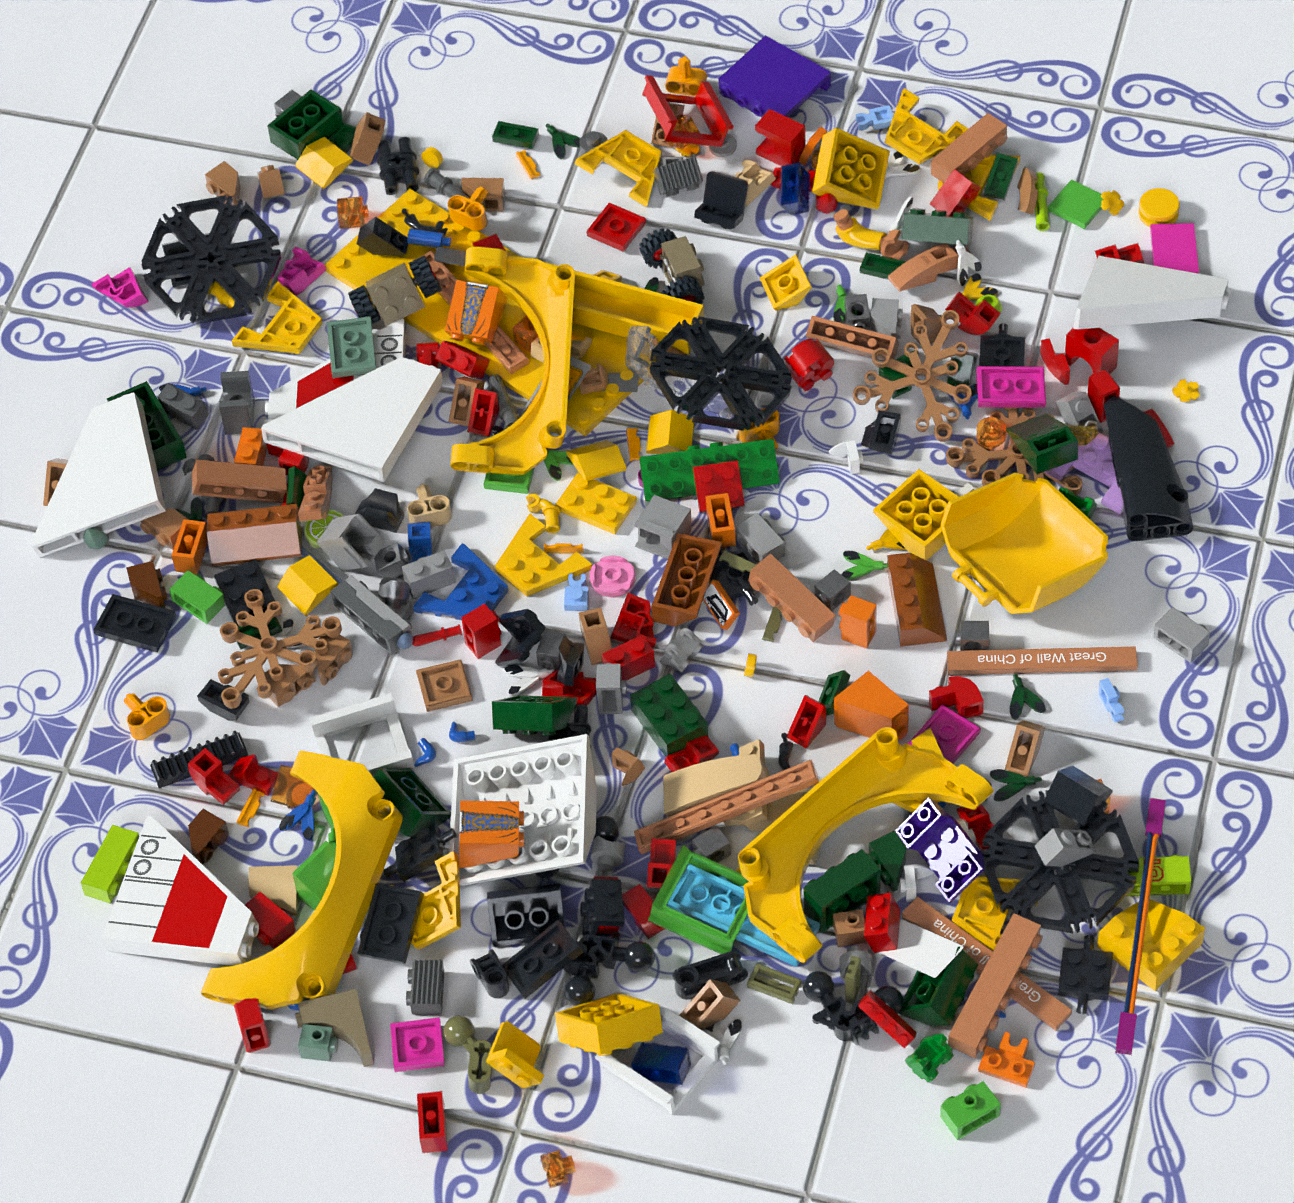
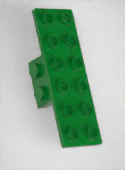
M768 439L723 445V442L710 443L708 448L694 445L688 446L686 451L642 456L639 458L645 501L649 502L654 495L664 499L697 495L693 467L738 461L742 489L779 484L774 440Z

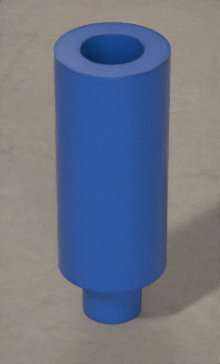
M411 228L407 236L408 244L436 248V246H451L452 239L445 237L444 233Z

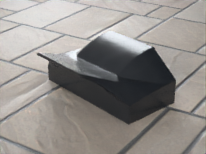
M879 410L876 420L865 427L861 446L892 454L899 433L901 414Z
M376 488L367 499L361 502L355 513L361 514L372 527L397 533L405 516L404 511L399 505L396 493Z
M564 636L559 645L562 665L558 671L557 678L563 685L573 686L583 666L584 644L572 642Z
M210 679L197 695L198 701L210 712L228 721L237 720L250 702L249 695L243 692L240 705L234 709L228 708L224 705L221 694L223 690L232 686L222 685Z

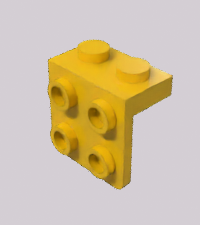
M509 1021L502 1022L486 1063L522 1089L541 1084L544 1074L534 1068L541 1049L540 1044Z

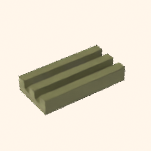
M851 956L848 973L845 976V1002L853 1004L856 1002L861 985V960L855 956Z
M758 963L747 982V988L790 1004L794 1003L795 996L798 995L799 988L803 985L801 979ZM761 973L774 979H768L757 974ZM779 981L793 985L794 987L792 988L787 985L779 983Z

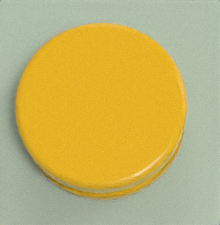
M1154 188L1146 191L1141 196L1139 202L1140 220L1148 227H1150V224H1174L1179 216L1180 202L1178 197L1172 191L1164 188Z

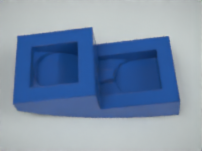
M430 522L408 524V545L412 558L410 563L422 557L432 555Z

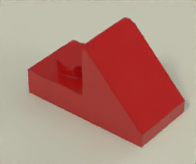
M255 754L239 758L228 774L236 783L252 790L253 788L257 789V791L263 792L267 796H269L280 779L278 772L259 765Z

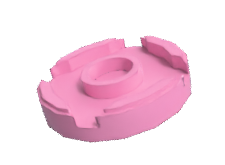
M620 556L603 557L590 570L591 586L602 596H622L631 590L636 580L634 566L627 562V559Z

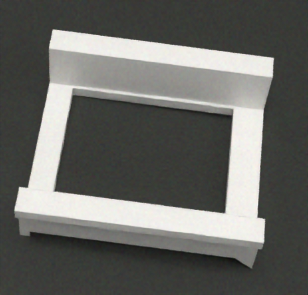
M391 693L310 718L320 754L330 757L331 754L326 737L386 719L397 753L363 764L373 777L379 768H415Z
M647 996L645 1001L659 1004L663 1031L703 1057L671 1094L618 1061L629 1048L612 1050L613 1053L607 1056L596 1055L595 1059L600 1062L602 1068H606L658 1102L673 1115L718 1062L717 1047L720 1045V1042Z

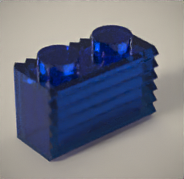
M798 163L781 167L780 206L790 215L809 212L808 204L810 201L808 200L810 197L808 196L810 193L808 192L810 189L808 188L810 187L809 176L811 174Z
M641 1042L631 1066L632 1070L649 1081L683 1085L689 1067H691L688 1048Z

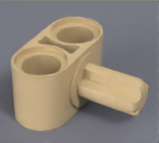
M420 484L416 488L419 499L412 501L407 507L409 523L430 522L431 527L448 523L452 518L449 499L444 495L432 496L429 485Z

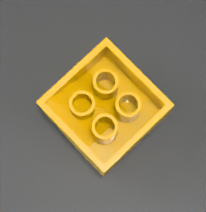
M834 128L823 135L812 193L818 196L830 193L841 203L879 209L890 151L839 128Z
M918 469L873 509V513L907 551L927 561L946 544L941 529V522L947 503L959 496Z
M1149 899L1139 979L1156 991L1203 944L1205 928L1186 913ZM1139 902L1114 916L1098 934L1097 947L1102 951L1113 952V960L1128 971H1130Z
M617 992L555 1013L559 1042L569 1044L570 1047L582 1048L585 1052H595L598 1056L610 1055L613 1053L612 1050L618 1048H631L633 1043L639 1041H651L654 1039V1036L663 1033L659 1004Z

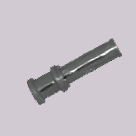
M434 167L426 173L424 182L436 188L437 193L440 195H447L449 198L454 195H460L470 199V197L453 185L449 177L441 175L439 169Z
M496 374V378L495 375L488 378V384L492 392H497L498 416L503 420L505 430L519 419L517 415L518 409L511 403L501 376Z

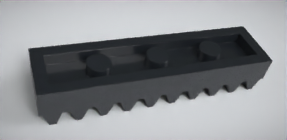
M234 730L232 735L224 734L222 739L215 737L214 742L207 740L203 746L199 743L195 749L190 746L186 752L179 750L178 755L171 753L169 758L163 756L159 762L155 759L152 760L150 767L158 788L190 778L188 763L204 748L222 762V766L248 756L240 732L238 733Z

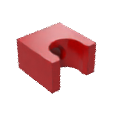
M769 109L755 125V131L766 136L764 141L757 147L756 155L781 167H795L799 163V158L806 146L805 125Z
M1100 327L1088 329L1072 328L1066 334L1065 357L1068 365L1071 366L1079 358H1082L1091 366L1093 373L1107 370L1111 374L1117 368L1119 339Z

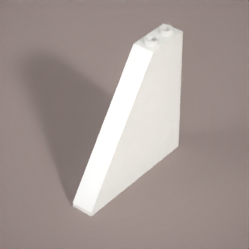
M1098 256L1076 308L1073 329L1220 317L1222 309L1226 310L1231 294V288L1228 287L1229 279Z
M400 357L264 424L261 427L263 440L265 443L384 482L443 385L441 369L419 363L413 359Z
M134 392L92 408L31 541V547L40 558L84 542L83 536L88 528L98 529L106 534L166 511L143 405Z

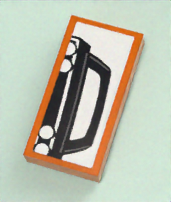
M823 127L819 128L808 140L799 158V162L805 166L817 153L822 143L823 135L827 133V130Z
M712 580L707 587L703 601L720 627L728 630L740 612L720 582Z

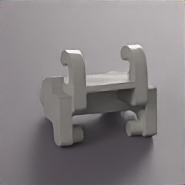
M683 628L665 649L660 663L664 666L669 665L676 672L679 670L682 673L690 663L687 658L691 654L696 656L704 645L700 643L701 640L690 629Z

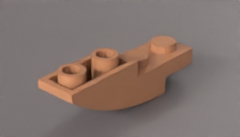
M947 243L938 245L902 264L888 276V280L899 292L935 282L937 274L957 269L959 255L956 248H951Z
M319 465L309 469L303 486L305 495L298 512L299 521L326 519L328 516L332 491V467Z

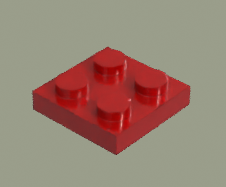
M609 202L587 229V236L624 252L645 226L646 218Z
M738 461L693 467L699 513L706 512L705 496L728 493L731 508L745 506Z

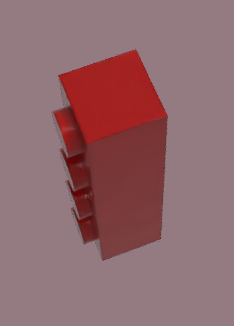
M872 990L860 1000L858 1007L903 1048L915 1039L917 1032Z

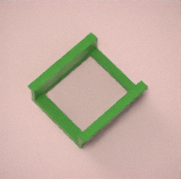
M683 844L652 904L648 921L719 954L730 952L733 950L734 941L748 915L746 898H744L727 934L669 908L667 904L689 864L717 877L723 876L739 887L744 886L749 881L741 873L690 851Z

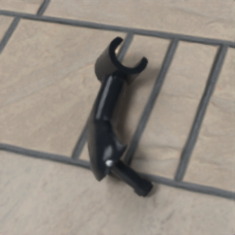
M405 208L402 209V213L406 216L404 222L412 229L444 233L446 235L448 228H442L444 225L443 221H438L436 226H425L418 221L414 214H409Z
M782 733L783 743L779 746L778 764L782 770L791 768L789 757L793 749V743L787 740L786 733Z

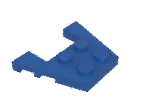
M462 543L452 555L451 562L468 571L451 594L443 601L424 592L413 606L414 612L419 614L429 612L435 613V616L438 617L448 615L454 616L457 620H462V616L484 603L490 610H495L509 590L508 585Z

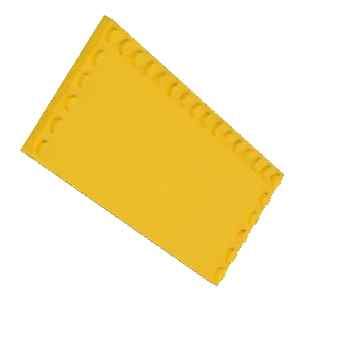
M412 189L406 191L377 217L406 237L411 227L404 222L406 217L402 213L404 208L409 214H414L422 225L436 226L438 221H443L444 225L442 228H448L445 237L452 239L451 246H443V248L466 252L469 247H473V242L488 237L480 231H475L453 222L449 212ZM357 235L324 266L327 269V273L352 289H356L363 285L366 287V281L403 263L406 264L412 278H414L409 262L420 258L430 251L435 254L436 248L408 244L405 256L373 255L357 245ZM504 247L509 256L521 257ZM442 262L459 281L492 286L469 276L465 272V266ZM417 286L424 299L425 308L402 318L404 322L434 341L439 342L440 345L443 341L458 343L468 348V350L488 358L490 362L485 373L489 376L495 375V378L496 374L500 375L505 386L529 400L543 379L544 363L531 356V343L539 336L534 325L521 307L505 294L508 299L498 326L529 360L528 365L510 374L485 345L474 344L469 339H464L463 341L451 339V336L445 332L450 310L449 304L439 293L426 298L419 286ZM572 323L571 339L585 341V337L592 339V344L580 359V361L591 365L590 369L597 368V363H600L608 373H620V377L623 380H630L633 374H639L638 386L650 375L651 353L640 351L630 341V338ZM611 383L606 387V391H596L581 395L578 386L567 404L566 425L586 437L632 392H619V386Z

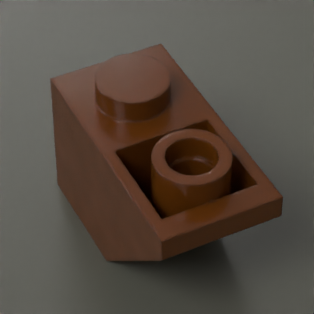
M153 561L126 567L134 599L165 608L164 600H167L168 597L165 586L160 587L159 585L160 582H163L160 568L155 569Z
M203 808L188 825L192 855L203 865L212 858L218 846L226 842L229 835L226 821Z

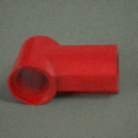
M439 342L417 343V361L438 368V361L435 360V357L440 348Z

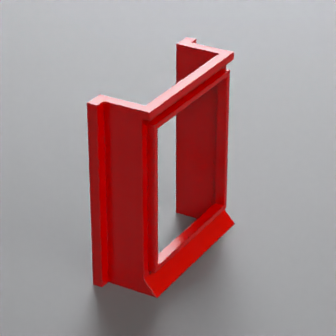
M645 76L644 79L647 83L642 96L646 97L665 132V141L715 147L722 146L728 130H733L734 126L709 82L702 81L696 96L693 97L662 93L654 76ZM668 102L696 105L711 134L675 131L674 127L677 119Z

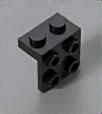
M710 171L706 178L703 203L695 210L694 218L700 219L701 222L706 224L714 223L721 225L724 229H734L743 221L748 182Z
M529 609L504 613L499 618L500 624L513 637L496 659L495 663L498 666L524 662L529 657L531 648L542 639L541 634L546 627L540 622L537 615Z
M592 879L589 888L585 889V901L581 902L580 915L584 916L585 919L582 925V936L587 934L596 935L599 926L623 927L625 923L621 880Z

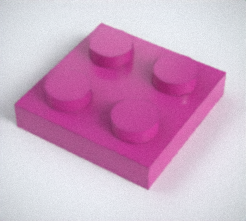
M440 1017L390 1024L395 1072L445 1066Z

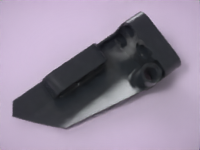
M1115 396L1111 397L1104 403V411L1109 431V445L1117 486L1121 489L1123 499V517L1127 538L1131 541H1144L1188 535L1194 529L1188 503V493L1183 488L1157 421L1132 404Z

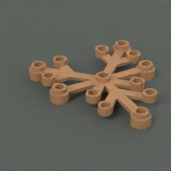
M947 310L942 314V328L932 346L927 336V327L924 324H917L914 327V336L919 339L926 357L923 365L919 359L918 347L915 343L909 342L904 347V354L909 357L913 368L890 358V353L887 349H876L872 354V362L876 367H889L908 377L890 381L879 376L875 371H868L865 374V383L869 386L877 385V387L869 389L864 385L857 386L853 391L854 402L858 405H865L870 401V398L882 395L875 403V410L877 412L879 410L888 411L889 401L895 390L915 385L921 388L927 403L922 416L916 421V429L919 432H926L929 429V421L932 417L935 424V438L940 442L948 441L952 436V427L949 423L943 421L941 414L946 416L947 421L953 423L959 419V410L937 402L931 387L953 396L954 400L959 404L968 403L972 393L970 387L965 384L955 387L935 378L945 374L949 376L955 375L958 372V364L955 361L951 360L946 362L945 365L932 368L936 361L955 355L964 357L967 354L968 347L964 342H958L955 346L941 350L950 331L959 324V315L954 310ZM948 319H951L954 321V323L947 324L946 321ZM918 329H923L924 333L918 334L916 331ZM912 347L915 351L910 353L907 349ZM963 347L965 351L959 352L957 348ZM883 357L885 361L878 362L877 358ZM952 365L955 367V370L950 371L947 367ZM923 375L925 380H919L917 377ZM869 376H874L875 380L869 381L867 378ZM960 393H963L966 395V397L964 399H961L958 397V395ZM863 394L866 398L864 400L858 399V396ZM882 403L885 404L886 407L884 409H880L878 405ZM954 412L957 416L952 418L948 414ZM920 422H925L927 425L925 427H920L918 424ZM940 431H945V432L947 433V435H946V436H940V435H939V432H940Z
M1003 407L1008 412V418L1001 411H993L990 414V423L994 426L1002 425L1008 428L1035 418V411L1032 408H1026L1018 418L1017 409L1019 407ZM966 438L962 442V449L951 447L946 452V462L951 467H959L963 462H973L966 467V476L970 479L977 478L980 474V469L989 460L1006 459L995 470L989 469L983 472V486L999 480L1015 463L1017 473L1023 474V479L1030 480L1025 463L1030 464L1013 440L1009 449L988 451L976 444L974 439ZM1033 470L1035 481L1038 478L1044 479V474L1064 488L1069 489L1075 495L1082 491L1083 482L1078 476L1071 475L1059 481L1044 472L1037 475Z
M258 589L249 590L245 594L244 599L247 607L253 610L255 616L249 615L246 611H241L237 613L236 621L241 627L251 625L259 628L262 639L260 640L239 632L237 624L233 622H227L221 626L220 634L225 642L231 644L237 641L253 647L246 651L232 653L230 659L234 667L230 669L224 668L218 672V677L222 684H229L233 681V677L244 674L235 687H228L223 690L221 697L224 705L231 709L237 708L242 701V693L255 676L258 683L257 691L259 697L266 699L272 695L271 686L267 683L262 667L267 659L271 668L269 670L271 679L276 682L281 681L285 677L283 668L279 666L277 656L298 663L301 669L307 672L315 670L318 665L316 653L323 655L329 650L325 639L316 638L326 635L330 638L338 637L342 631L340 619L334 616L328 617L323 621L321 627L320 618L317 615H311L306 619V624L297 635L277 640L275 637L270 636L267 625L273 617H278L282 614L281 604L273 601L268 604L267 610L263 613L264 597L262 592ZM301 643L314 648L315 652L305 650L299 654L285 648ZM256 657L254 661L245 664L246 660Z

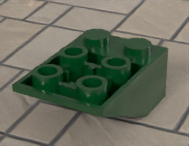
M1047 413L1006 428L1007 433L1037 475L1078 460L1077 438L1067 425Z

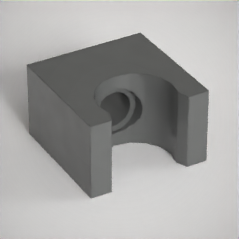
M249 371L221 372L223 401H219V409L225 435L241 434L243 427L253 428L255 398Z

